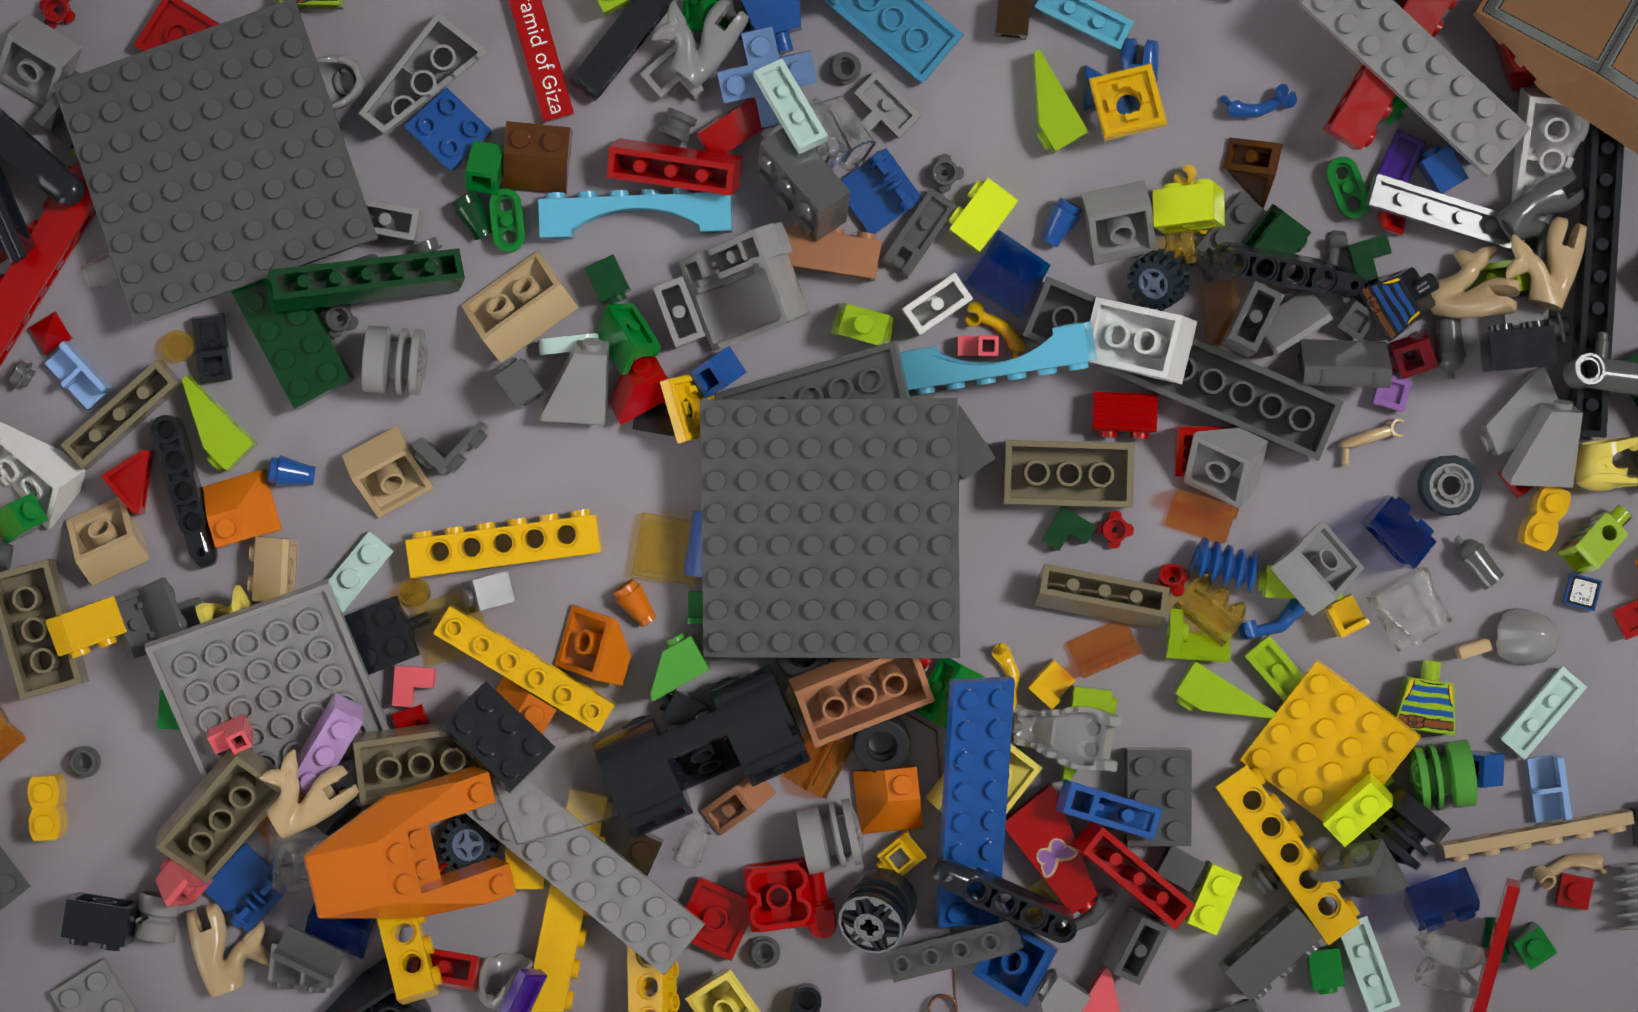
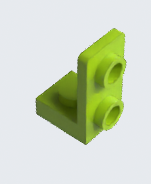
M1170 608L1166 630V658L1214 662L1230 661L1229 635L1189 632V623H1183V609Z

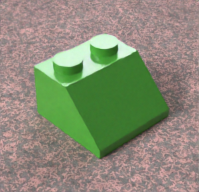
M682 632L666 642L668 648L662 652L650 694L653 701L711 669L708 659L703 657V650L694 634L686 637L685 633Z

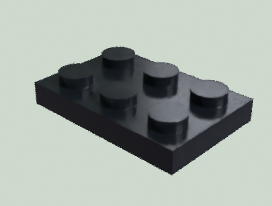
M487 681L440 726L476 763L488 771L489 775L509 794L555 749V746Z

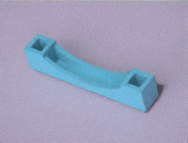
M673 188V194H661L660 189H642L641 195H629V190L609 191L610 196L597 197L596 191L577 192L578 197L565 198V193L553 192L546 193V199H538L539 233L541 239L574 238V231L595 219L614 213L636 210L657 211L682 217L700 226V233L733 232L732 201L729 195L709 192L692 193V190Z
M1091 321L1052 328L1053 335L1042 345L1020 357L1004 361L972 362L960 360L940 353L938 345L900 352L908 390L915 389L916 395L935 392L934 386L945 384L946 390L965 387V381L976 380L977 385L995 383V377L1007 375L1008 380L1026 378L1027 371L1038 370V375L1041 376L1057 373V367L1069 365L1070 371L1089 368L1088 362L1097 359Z

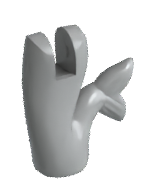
M675 0L671 2L668 8V23L661 25L652 36L653 41L675 40L677 50L670 69L695 89L702 85L724 61L748 22L749 16L740 11L727 29L719 25L732 5L728 0H719L708 12L703 24L698 50L695 46L692 31L687 26L686 19Z

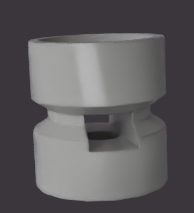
M141 891L137 910L142 915L136 918L133 937L150 942L174 943L177 924L173 921V918L179 915L180 906L168 907L164 903L160 892Z

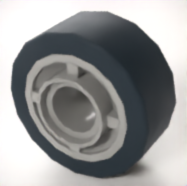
M1456 455L1439 456L1429 461L1421 470L1418 479V493L1423 504L1432 512L1444 516L1460 515L1470 510L1478 501L1482 490L1481 477L1476 467L1467 459ZM1449 476L1454 478L1457 483L1456 491L1450 495L1446 494L1442 488L1444 479Z

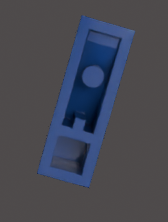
M1064 779L1055 808L1059 812L1151 840L1155 838L1163 811L1161 808Z

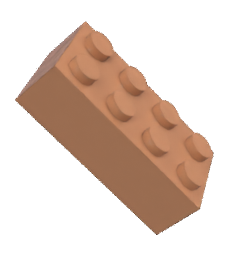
M841 658L788 679L805 728L815 748L935 701L920 658Z

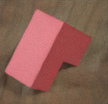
M957 336V356L998 357L999 336Z
M396 665L394 667L392 706L413 707L415 687L435 688L436 668Z
M242 714L208 729L207 739L216 754L230 748L233 754H237L252 747L253 728L245 714Z

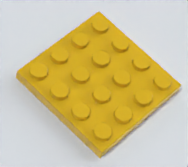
M1316 659L1277 709L1275 717L1270 718L1242 754L1240 761L1251 769L1256 767L1267 781L1323 822V813L1370 772L1384 785L1419 741L1421 735L1319 659Z

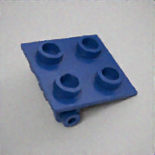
M447 87L404 125L409 134L420 142L449 171H455L461 165L462 160L470 153L473 141L482 142L492 133V130Z
M887 148L874 154L867 162L841 180L851 192L849 206L866 230L873 234L882 230L923 200Z
M245 843L213 877L214 881L204 892L231 916L230 921L237 928L241 926L248 933L292 886Z

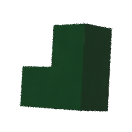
M1387 234L1347 245V253L1352 270L1367 281L1379 278L1373 259L1392 253Z
M1061 506L1041 541L1060 551L1069 534L1087 544L1097 526Z

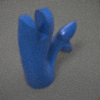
M1126 38L1120 55L1121 70L1152 63L1156 82L1158 83V41L1149 39L1146 41L1143 63L1136 64L1137 39ZM1084 65V78L1089 85L1083 99V108L1086 110L1095 105L1089 78L1102 76L1103 74ZM1125 95L1117 101L1116 108L1120 114L1125 115V113L1139 111L1140 103L1134 96Z

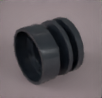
M1397 786L1392 792L1393 806L1390 810L1394 813L1393 816L1388 818L1385 815H1381L1378 818L1384 824L1381 830L1372 824L1365 830L1373 840L1382 839L1398 863L1412 867L1417 871L1421 864L1411 856L1414 850L1428 858L1430 854L1421 844L1423 839L1425 838L1438 845L1451 828L1417 799Z
M877 868L870 869L861 874L839 912L838 925L844 938L850 945L860 951L871 954L887 953L895 948L903 937L917 908V896L914 887L904 876L894 870Z

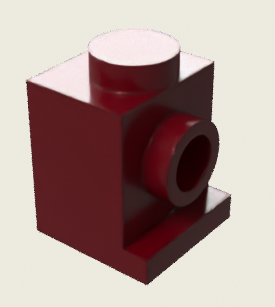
M1426 329L1420 330V333L1390 343L1392 352H1389L1392 371L1399 369L1402 379L1439 367ZM1415 350L1412 356L1404 355L1406 352Z

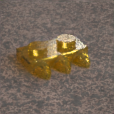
M1205 574L1202 578L1197 577L1188 585L1184 594L1179 597L1173 607L1175 609H1183V615L1223 647L1243 622L1246 606L1244 602H1237L1227 608L1226 606L1229 601L1228 589L1220 588L1210 594L1212 588L1211 574Z

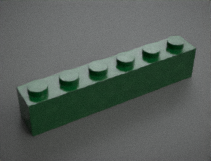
M457 248L269 269L264 284L269 312L276 313L458 292L465 280L460 249Z

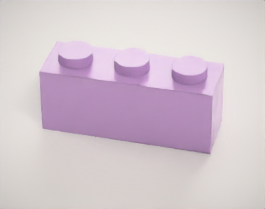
M337 693L333 695L297 755L298 780L301 793L306 795L314 781L323 772L338 765L364 722L363 706Z

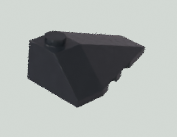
M387 958L361 973L325 1012L432 1011L425 999L404 1005L397 1001Z

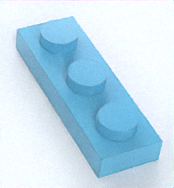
M1038 0L1034 7L1035 10L1120 51L1134 23L1133 20L1093 0Z

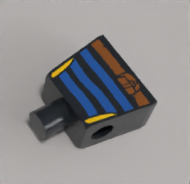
M1408 267L1372 280L1365 285L1364 291L1360 296L1385 338L1390 342L1408 330L1435 306V300L1431 293L1439 289V282L1432 273H1427L1420 277L1415 268Z

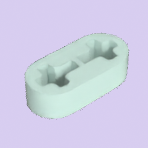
M598 333L539 339L540 356L567 354L571 352L577 340H584L586 338L599 339Z

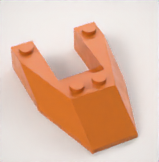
M472 766L387 794L303 855L318 918H420L488 904L516 894L510 863L496 857L440 875L429 825L495 803L489 772Z

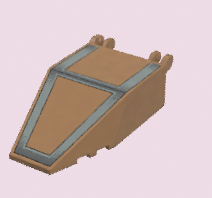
M1482 0L1473 16L1500 45L1504 43L1516 56L1514 61L1520 68L1525 66L1536 78L1534 83L1541 91L1638 154V0Z

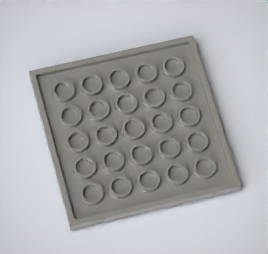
M329 579L145 643V651L202 780L229 750L227 749L216 754L207 739L208 729L242 714H245L253 728V745L250 749L278 769L281 768L284 757L291 750H296L297 757L335 693L363 706L364 722L357 734L391 729ZM351 744L338 765H342L344 768L354 765Z

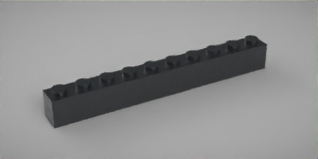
M1591 123L1585 137L1582 187L1586 198L1581 203L1580 224L1587 226V235L1576 277L1572 359L1585 353L1595 354V343L1599 332L1608 333L1607 359H1611L1624 145ZM1581 364L1580 372L1587 378L1588 370ZM1570 387L1569 401L1573 402V405L1583 413L1580 437L1607 438L1609 391L1592 388L1574 389Z

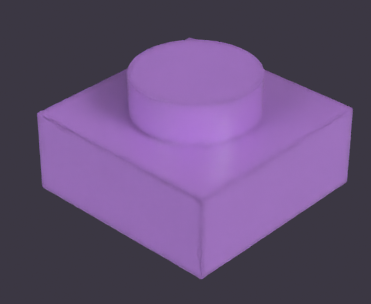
M1392 375L1390 388H1376L1371 403L1404 412L1413 381Z

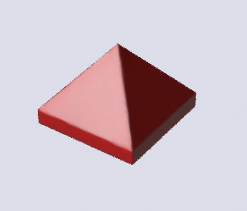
M1379 210L1377 220L1381 229L1398 236H1403L1406 218Z
M56 311L29 327L44 355L59 348V344L62 341L68 342L73 339Z

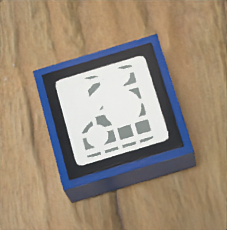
M1569 573L1562 603L1595 612L1603 581Z

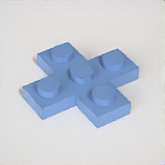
M773 26L742 32L741 36L748 64L717 71L723 102L725 104L755 97L762 128L781 124L753 77L754 71L783 58L799 87L817 83L811 50L779 57Z

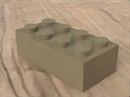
M1004 440L1002 504L1133 508L1135 443Z
M47 559L0 572V630L20 700L90 681L83 655L73 659L70 653L58 657L45 622L47 619L70 611L56 559Z
M443 722L358 733L351 742L356 786L359 790L357 796L360 805L374 804L387 794L472 766L480 769L483 768L440 728Z
M230 748L157 831L156 849L207 884L267 817L266 810L279 797L281 789L278 786L261 781L259 777L268 770L278 768L250 748L237 754H233Z

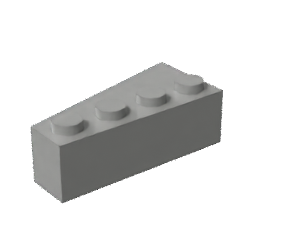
M437 12L358 114L385 134L488 54V51Z

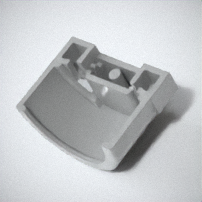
M782 222L770 223L755 228L725 243L679 261L713 351L809 314L807 303L788 255L793 250Z

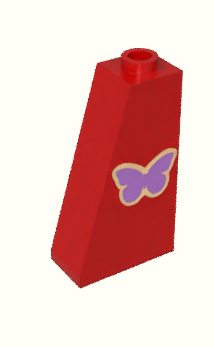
M1048 783L1006 816L1005 830L1063 904L1071 910L1072 914L1078 911L1081 915L1095 904L1093 899L1098 895L1082 855L1071 846L1075 841V837L1066 814L1055 810L1059 797L1052 784Z

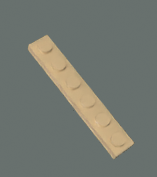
M1621 809L1572 818V820L1568 821L1560 820L1440 842L1438 846L1440 856L1445 859L1450 858V862H1460L1468 860L1469 854L1481 852V856L1486 857L1500 854V848L1512 846L1513 851L1530 849L1533 842L1544 841V845L1559 844L1564 842L1563 837L1575 835L1576 839H1586L1594 837V831L1607 829L1608 834L1626 831V825H1632L1635 822L1633 811Z

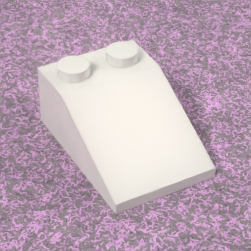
M1096 297L1090 321L1097 359L1090 361V363L1182 384L1197 321L1182 315Z

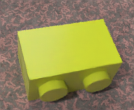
M989 178L984 183L979 180L967 194L971 201L965 209L958 206L948 220L952 224L949 232L978 254L1018 203L1016 198Z
M1198 179L1192 185L1182 186L1180 183H1168L1163 185V189L1153 190L1154 228L1166 235L1225 227L1224 189L1211 179Z
M1370 772L1323 813V825L1346 847L1393 806V795Z
M1209 861L1205 869L1207 871L1205 878L1196 889L1192 898L1195 907L1184 920L1188 924L1217 936L1242 876L1235 871Z

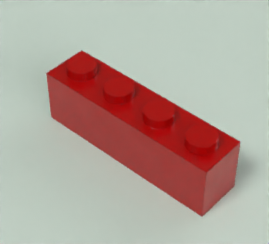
M618 138L609 146L607 177L732 196L740 188L743 156Z
M1090 821L1071 845L1159 920L1176 930L1195 907L1191 900L1104 827Z

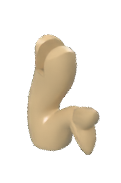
M1556 217L1552 221L1546 237L1548 269L1544 262L1533 253L1532 249L1516 234L1512 235L1511 248L1515 259L1507 267L1506 278L1510 279L1526 272L1530 274L1529 303L1547 310H1562L1583 256L1587 226L1577 223L1573 227L1565 246L1562 243L1567 231L1568 219Z
M1483 247L1474 253L1467 250H1457L1453 252V255L1461 269L1452 276L1438 280L1439 289L1431 293L1435 300V306L1431 311L1438 316L1457 319L1512 314L1516 311L1517 302L1509 297L1519 296L1521 285L1518 280L1498 277L1486 280L1471 290L1466 291L1477 279L1480 271L1488 265L1497 247Z
M295 749L291 750L284 757L280 769L268 770L259 777L261 781L278 786L281 789L279 797L266 810L272 825L281 838L286 839L320 823L339 811L357 796L359 790L356 784L342 789L338 794L335 793L330 785L338 782L340 778L348 774L342 765H337L323 772L314 781L301 803H298L300 785Z
M217 903L206 905L207 916L212 929L204 931L196 909L186 913L187 928L194 958L202 980L212 997L244 986V964L248 959L268 966L270 964V955L261 944L265 934L263 921H260L244 936L242 941L233 947L226 960L223 959L227 924L222 909Z

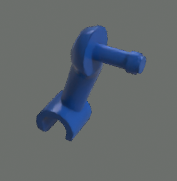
M1281 84L1276 88V96L1262 103L1247 104L1240 100L1231 102L1225 95L1220 100L1228 107L1226 111L1228 116L1256 118L1268 114L1279 107L1286 109L1294 107L1297 103V96L1294 91L1289 93V88L1286 84Z
M1293 598L1287 604L1280 617L1271 623L1257 625L1256 620H1250L1239 624L1240 637L1242 640H1250L1269 634L1282 633L1304 614L1305 607L1299 603L1298 599Z

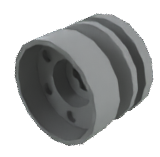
M368 325L362 358L363 391L386 393L390 379L395 380L397 394H404L406 382L408 381L409 394L419 396L422 383L426 377L428 363L425 331L415 329L412 342L410 343L409 330L402 328L398 342H393L391 327Z
M849 798L841 800L844 813L842 815L836 814L834 802L828 803V818L822 819L817 806L796 810L809 875L830 871V856L837 855L842 868H846L845 853L852 852L855 865L863 864L864 842L858 815L851 806Z

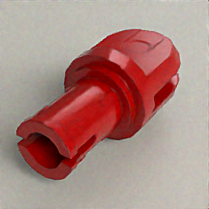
M825 872L809 875L815 924L807 926V929L812 936L818 939H826L832 936L837 927L835 901L830 896H827Z

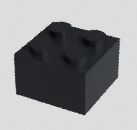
M1545 320L1519 323L1520 329H1513L1512 323L1487 326L1488 332L1479 334L1482 372L1544 367L1558 364L1555 325L1545 326Z
M78 892L66 899L60 937L69 938V943L73 945L88 946L89 942L100 943L101 949L120 951V947H126L136 940L133 937L136 918L140 917V912L137 910L139 901Z

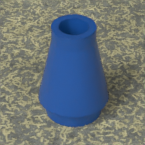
M1060 197L1057 204L1053 203L1041 239L1058 247L1060 242L1081 219L1079 215L1082 209Z
M282 455L279 458L271 457L268 482L276 483L275 486L313 485L316 466H309Z

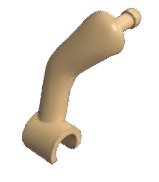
M1401 418L1389 419L1384 427L1365 431L1338 442L1336 447L1343 448L1342 466H1349V448L1363 446L1386 437H1403L1404 434H1397L1394 431V425L1397 422L1405 421Z
M1577 853L1566 855L1548 867L1544 865L1536 867L1533 871V877L1544 889L1550 890L1557 882L1555 876L1569 868L1598 869L1601 874L1607 873V868L1603 866L1604 857L1601 854Z

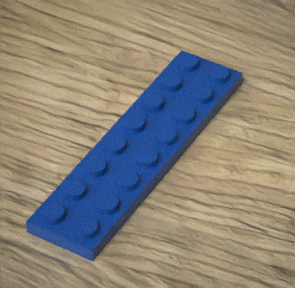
M1010 676L950 679L939 858L945 857L968 867H978L1002 878L1015 680ZM978 881L972 882L968 885L967 889L977 890L983 883ZM937 883L935 924L939 928L983 925L999 921L998 916L969 904L963 897L943 889ZM1001 895L996 899L998 903L1001 902Z

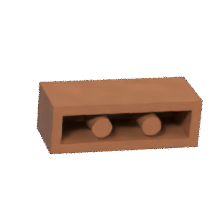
M794 221L793 227H786V233L793 252L788 254L793 268L868 280H876L882 241L875 240L876 234L857 231V236L854 237L844 235L845 229L836 228L816 242L810 234L806 235L801 231L796 221Z

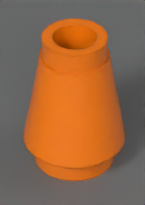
M634 578L626 581L613 592L617 598L615 602L641 627L648 625L657 617L642 584H637Z

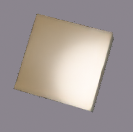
M1484 637L1458 644L1454 647L1456 657L1462 660L1493 650L1490 639Z

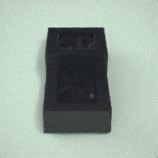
M217 313L192 317L191 322L197 349L195 356L200 383L232 380V363L225 314Z

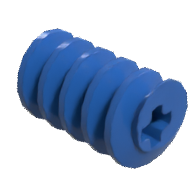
M1203 537L1195 547L1188 574L1190 575L1195 567L1198 568L1199 578H1202L1207 571H1210L1212 582L1219 575H1223V585L1225 586L1233 578L1235 579V589L1239 590L1241 585L1246 582L1247 591L1250 593L1258 573V555L1252 552L1246 559L1245 550L1242 548L1234 555L1232 545H1227L1221 552V543L1219 541H1215L1209 548L1208 538Z

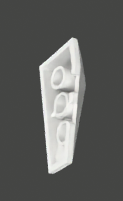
M1521 87L1517 116L1530 129L1514 147L1511 203L1539 182L1567 170V168L1570 169L1574 161L1573 156L1580 142L1584 141L1589 131L1590 122L1539 88ZM1547 214L1538 215L1535 218L1544 221Z
M0 422V473L2 474L0 480L6 487L11 484L21 497L34 493L48 518V521L43 526L46 529H50L80 493L86 470L81 469L63 451Z

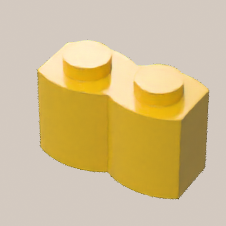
M1539 486L1531 497L1530 513L1519 526L1517 534L1518 543L1537 551L1546 552L1556 540L1558 522L1569 509L1571 501L1570 492L1559 487Z
M62 773L38 774L31 777L29 781L28 800L33 808L29 817V831L34 841L58 840L64 837L67 832L68 815L63 806L67 796V784Z

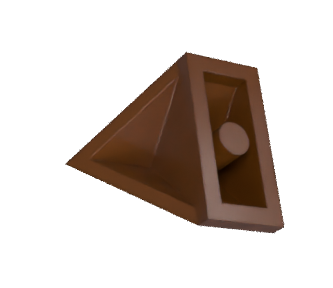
M1229 137L1223 169H1226L1250 197L1264 209L1276 176L1283 144Z

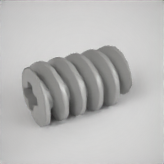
M1638 862L1613 864L1611 867L1619 868L1621 872L1613 875L1612 879L1622 882L1621 886L1613 890L1624 896V898L1615 901V905L1625 907V910L1616 914V917L1626 920L1625 924L1618 926V930H1638Z

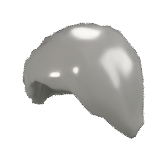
M341 54L316 58L333 109H342L354 103L366 85L359 63L347 55Z
M1514 608L1502 614V619L1498 623L1497 653L1503 659L1510 660L1511 663L1533 665L1546 662L1556 651L1560 637L1559 630L1545 615L1527 609Z
M502 953L493 958L486 957L480 966L477 992L481 1003L488 1008L499 1011L518 970L532 969L533 959L530 957L526 958L521 954L512 955L509 953Z

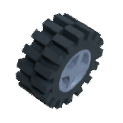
M1164 249L1152 250L1131 265L1129 270L1132 272L1127 274V280L1133 281L1127 286L1129 290H1135V293L1131 295L1134 300L1140 297V306L1144 307L1149 304V309L1155 310L1157 308L1159 311H1163L1185 296L1184 293L1189 289V285H1186V283L1190 281V275H1184L1188 267L1187 265L1182 267L1179 265L1183 260L1180 256L1173 259L1174 252L1170 250L1165 254Z
M467 814L455 818L446 826L441 834V842L439 843V848L442 850V858H445L449 867L452 866L456 870L495 857L499 847L498 839Z

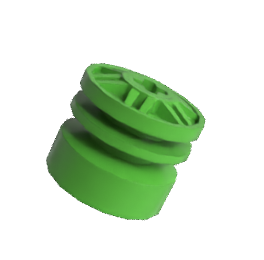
M1468 740L1444 742L1442 757H1439L1434 744H1427L1426 755H1424L1420 745L1412 748L1408 772L1411 791L1415 799L1430 810L1432 798L1433 805L1437 811L1443 810L1445 795H1448L1453 808L1476 806L1478 798L1477 777L1473 754Z

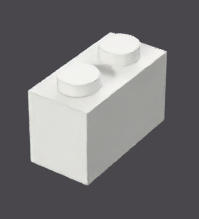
M953 273L902 308L901 311L920 337L971 302L973 298L957 274Z

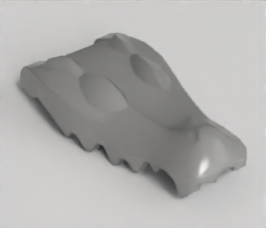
M1085 706L1044 711L1021 709L1017 710L1014 718L1013 744L1036 749V752L1045 755V757L1056 759L1059 764L1072 769L1116 772L1118 761L1110 759L1114 727H1123L1124 718L1099 708Z

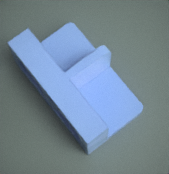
M62 341L59 344L60 349L45 364L59 378L62 387L68 388L87 410H91L113 388L71 342Z
M1558 754L1526 758L1525 764L1534 822L1556 819L1572 820L1564 757Z

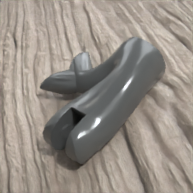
M1572 169L1561 171L1539 182L1497 214V221L1510 240L1513 234H1516L1521 240L1532 237L1538 240L1537 256L1543 262L1547 260L1546 237L1550 224L1535 217L1538 215L1567 212L1578 206L1586 198L1583 187L1577 188L1566 195L1562 190L1563 187L1577 178ZM1566 235L1562 243V245L1565 246L1567 245L1569 239Z

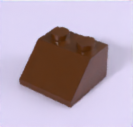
M506 121L503 152V188L549 193L563 192L567 194L573 137L571 127Z

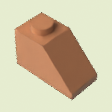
M744 776L703 808L701 812L721 836L754 813L776 792L768 781L752 787L748 778Z

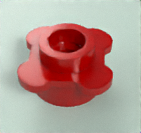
M41 0L39 7L46 18L45 24L54 29L58 24L64 22L72 23L76 15L71 11L70 0ZM60 8V13L56 14L55 9Z
M1116 510L1109 513L1107 520L1096 525V533L1103 535L1108 541V546L1113 549L1119 548L1121 541L1127 536H1132L1134 533L1133 525L1127 524L1122 519L1121 512ZM1114 526L1118 528L1116 533L1112 532Z
M1164 564L1159 569V579L1154 582V585L1169 587V592L1173 596L1179 597L1184 594V584L1190 579L1188 570L1183 569L1177 564Z

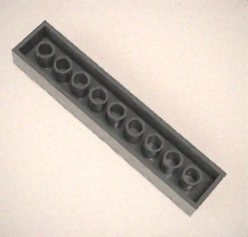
M1047 276L1021 337L1042 345L1053 335L1052 328L1090 321L1096 296ZM1193 338L1182 384L1088 362L1090 367L1158 394L1161 397L1235 428H1242L1270 443L1313 461L1320 460L1344 403L1340 399Z

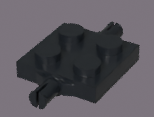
M397 595L344 616L368 675L421 655L415 641V629L431 624L430 618L418 622V620L429 616L427 611L409 617L403 610Z

